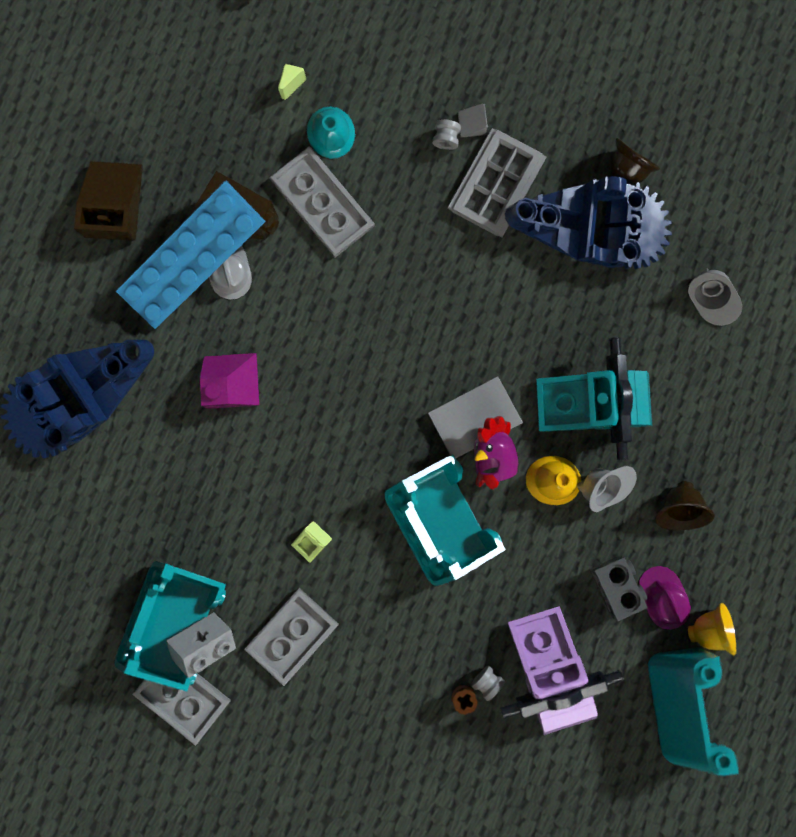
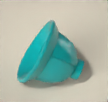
M324 107L317 110L311 116L307 125V136L310 145L319 155L333 159L342 157L349 152L355 140V129L351 118L343 110L336 107Z

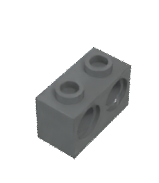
M618 556L590 569L612 619L620 621L647 609L645 603L647 595L640 584L637 585L633 577L636 571L629 559L626 560L625 557ZM617 567L621 575L617 581L612 582L609 578V573L611 569ZM629 592L632 596V601L628 606L623 607L621 597L624 593Z

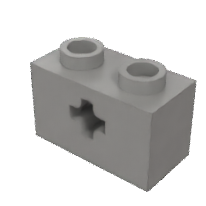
M214 612L166 641L172 660L188 678L236 649L231 629Z

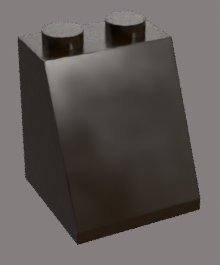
M218 171L215 172L188 216L190 217L227 181L266 221L249 238L266 240L269 234L273 235L279 225L278 215L271 201Z

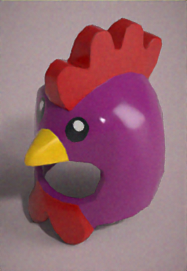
M501 416L487 418L484 422V427L479 428L477 432L478 439L474 442V459L477 475L476 485L478 487H482L485 483L490 489H495L500 481L509 479L518 472V455L514 442L509 436L511 423L505 421ZM498 467L494 473H483L487 469Z

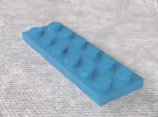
M225 181L116 292L156 329L266 221Z

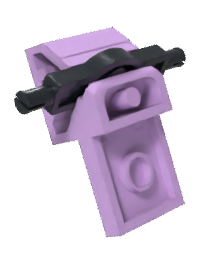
M560 606L508 622L526 676L529 694L516 697L517 703L500 707L503 718L505 719L517 714H521L524 718L537 714L544 735L596 719L598 715L593 696L609 691V685L623 682L622 672L618 670L603 675L601 671L589 675L586 674L581 658L577 655Z

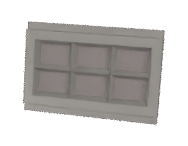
M492 128L449 204L448 209L502 238L509 227L505 219L506 209L525 198L546 156L507 134Z

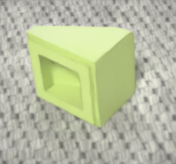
M285 64L278 86L282 99L286 100L306 80L303 68Z
M313 521L300 533L291 546L311 563L332 538Z

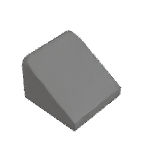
M479 104L458 111L461 138L486 135L487 118L485 104Z

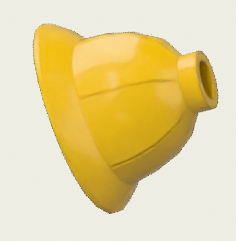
M559 456L542 457L532 463L527 471L526 485L528 491L535 499L544 504L562 505L568 503L580 491L577 488L578 483L581 482L580 473L576 466L565 458Z
M720 603L716 610L701 615L693 626L688 627V635L691 642H698L702 647L710 650H726L735 656V631L731 615L725 604Z

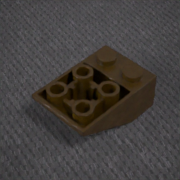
M90 161L76 203L74 229L84 238L136 241L143 165Z

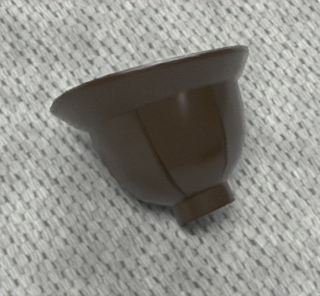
M615 139L617 151L611 162L613 177H622L627 180V184L633 185L637 182L641 183L651 172L660 170L659 166L632 150L620 139Z
M682 481L677 484V488L672 489L667 494L664 508L657 513L655 522L661 528L668 530H692L710 524L714 520L715 514L707 507L703 496L697 489H694V485L691 482Z

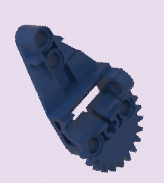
M612 176L604 177L600 180L593 179L584 185L566 188L547 195L540 194L532 199L523 198L509 206L505 212L506 222L512 228L575 260L610 268L625 266V269H629L633 264L635 269H640L641 263L644 267L650 266V260L653 263L659 260L657 254L660 256L665 254L661 246L666 247L670 244L664 237L672 235L671 231L665 229V226L672 224L671 221L664 219V216L669 211H661L660 209L664 201L656 203V192L649 196L648 186L640 189V183L637 182L630 185L622 177ZM598 200L607 202L605 225L617 227L604 230L602 248L593 244ZM518 209L523 212L524 218L519 214ZM542 214L546 217L547 223L544 221Z
M125 340L123 343H111L108 346L85 349L68 354H55L48 358L47 362L37 370L28 372L23 377H15L16 385H8L12 394L6 393L3 395L9 403L1 404V408L7 410V414L2 415L1 419L9 421L3 428L4 430H12L8 439L17 438L15 447L20 448L24 445L23 453L29 454L32 450V457L34 458L39 457L40 453L42 458H48L49 453L52 456L59 455L58 449L63 452L67 450L66 446L79 443L108 420L154 356L152 343L148 340ZM136 347L138 348V352H139V353H138V356L136 355V351H135V350H136ZM59 375L62 376L85 412L84 414L76 415L70 404L58 407L66 400L54 381Z

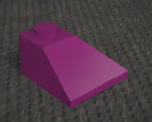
M257 353L205 356L200 376L201 406L213 409L260 405Z

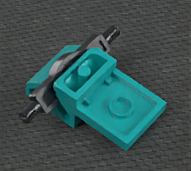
M614 337L609 338L611 355L606 357L607 371L536 379L539 431L550 432L591 428L598 430L611 429V442L616 443L617 460H629L627 443L632 441L631 427L652 426L649 373L647 371L627 370L626 354H621V338Z

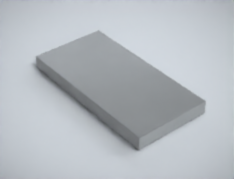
M310 146L270 177V181L334 258L375 226L374 222Z

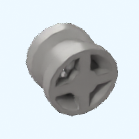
M438 120L435 125L437 135L433 137V145L448 150L458 148L459 141L457 135L460 133L461 125L452 120Z
M488 665L475 677L471 687L475 690H480L483 693V698L489 701L500 691L505 680L501 676H496L493 673V669Z

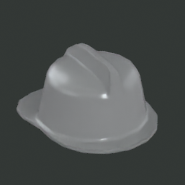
M242 246L209 276L214 291L220 297L237 299L245 295L251 286V271Z
M705 268L702 274L695 277L689 284L688 294L690 299L706 321L722 326L731 324L738 319L743 306L741 298L724 272Z
M623 466L612 471L596 468L584 480L578 483L577 488L582 492L585 499L589 501L590 509L593 512H599L622 501L631 493L637 479L636 472L629 466Z

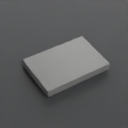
M499 377L428 413L449 455L453 454L455 459L474 449V442L478 439V429L484 427V422L487 418L501 416L505 421L511 423V429L523 423Z
M299 588L244 650L277 681L285 686L339 624Z
M198 673L195 682L189 686L187 692L144 679L132 694L195 746L231 701Z

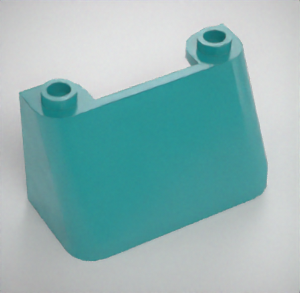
M453 454L401 481L385 492V500L425 576L435 586L460 578L505 550L501 537L496 531L489 528L481 529L459 489L457 482L462 479L463 468Z
M154 561L148 570L118 648L114 663L115 667L124 674L187 692L189 686L195 682L197 673L188 678L172 660L166 641L207 617L210 609H215L217 605H222L226 596V590H224L226 584Z
M700 647L654 654L648 662V671L663 756L675 765L716 775L739 774L735 753L724 745L710 743L702 689L716 686L720 682L722 669L719 656Z

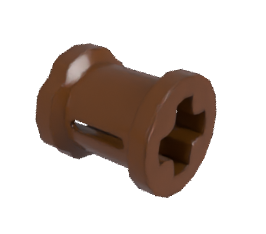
M459 685L453 690L451 698L455 710L463 715L474 712L478 702L473 689L467 685ZM468 694L470 702H464L463 705H460L458 697H464Z

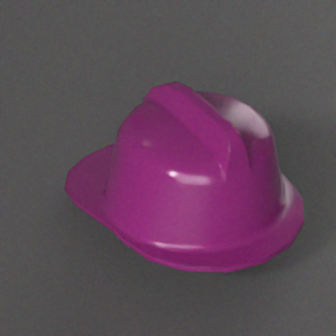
M662 566L649 568L639 580V584L647 595L645 603L649 616L656 625L663 629L679 628L688 619L691 609L685 589L675 572L669 568Z

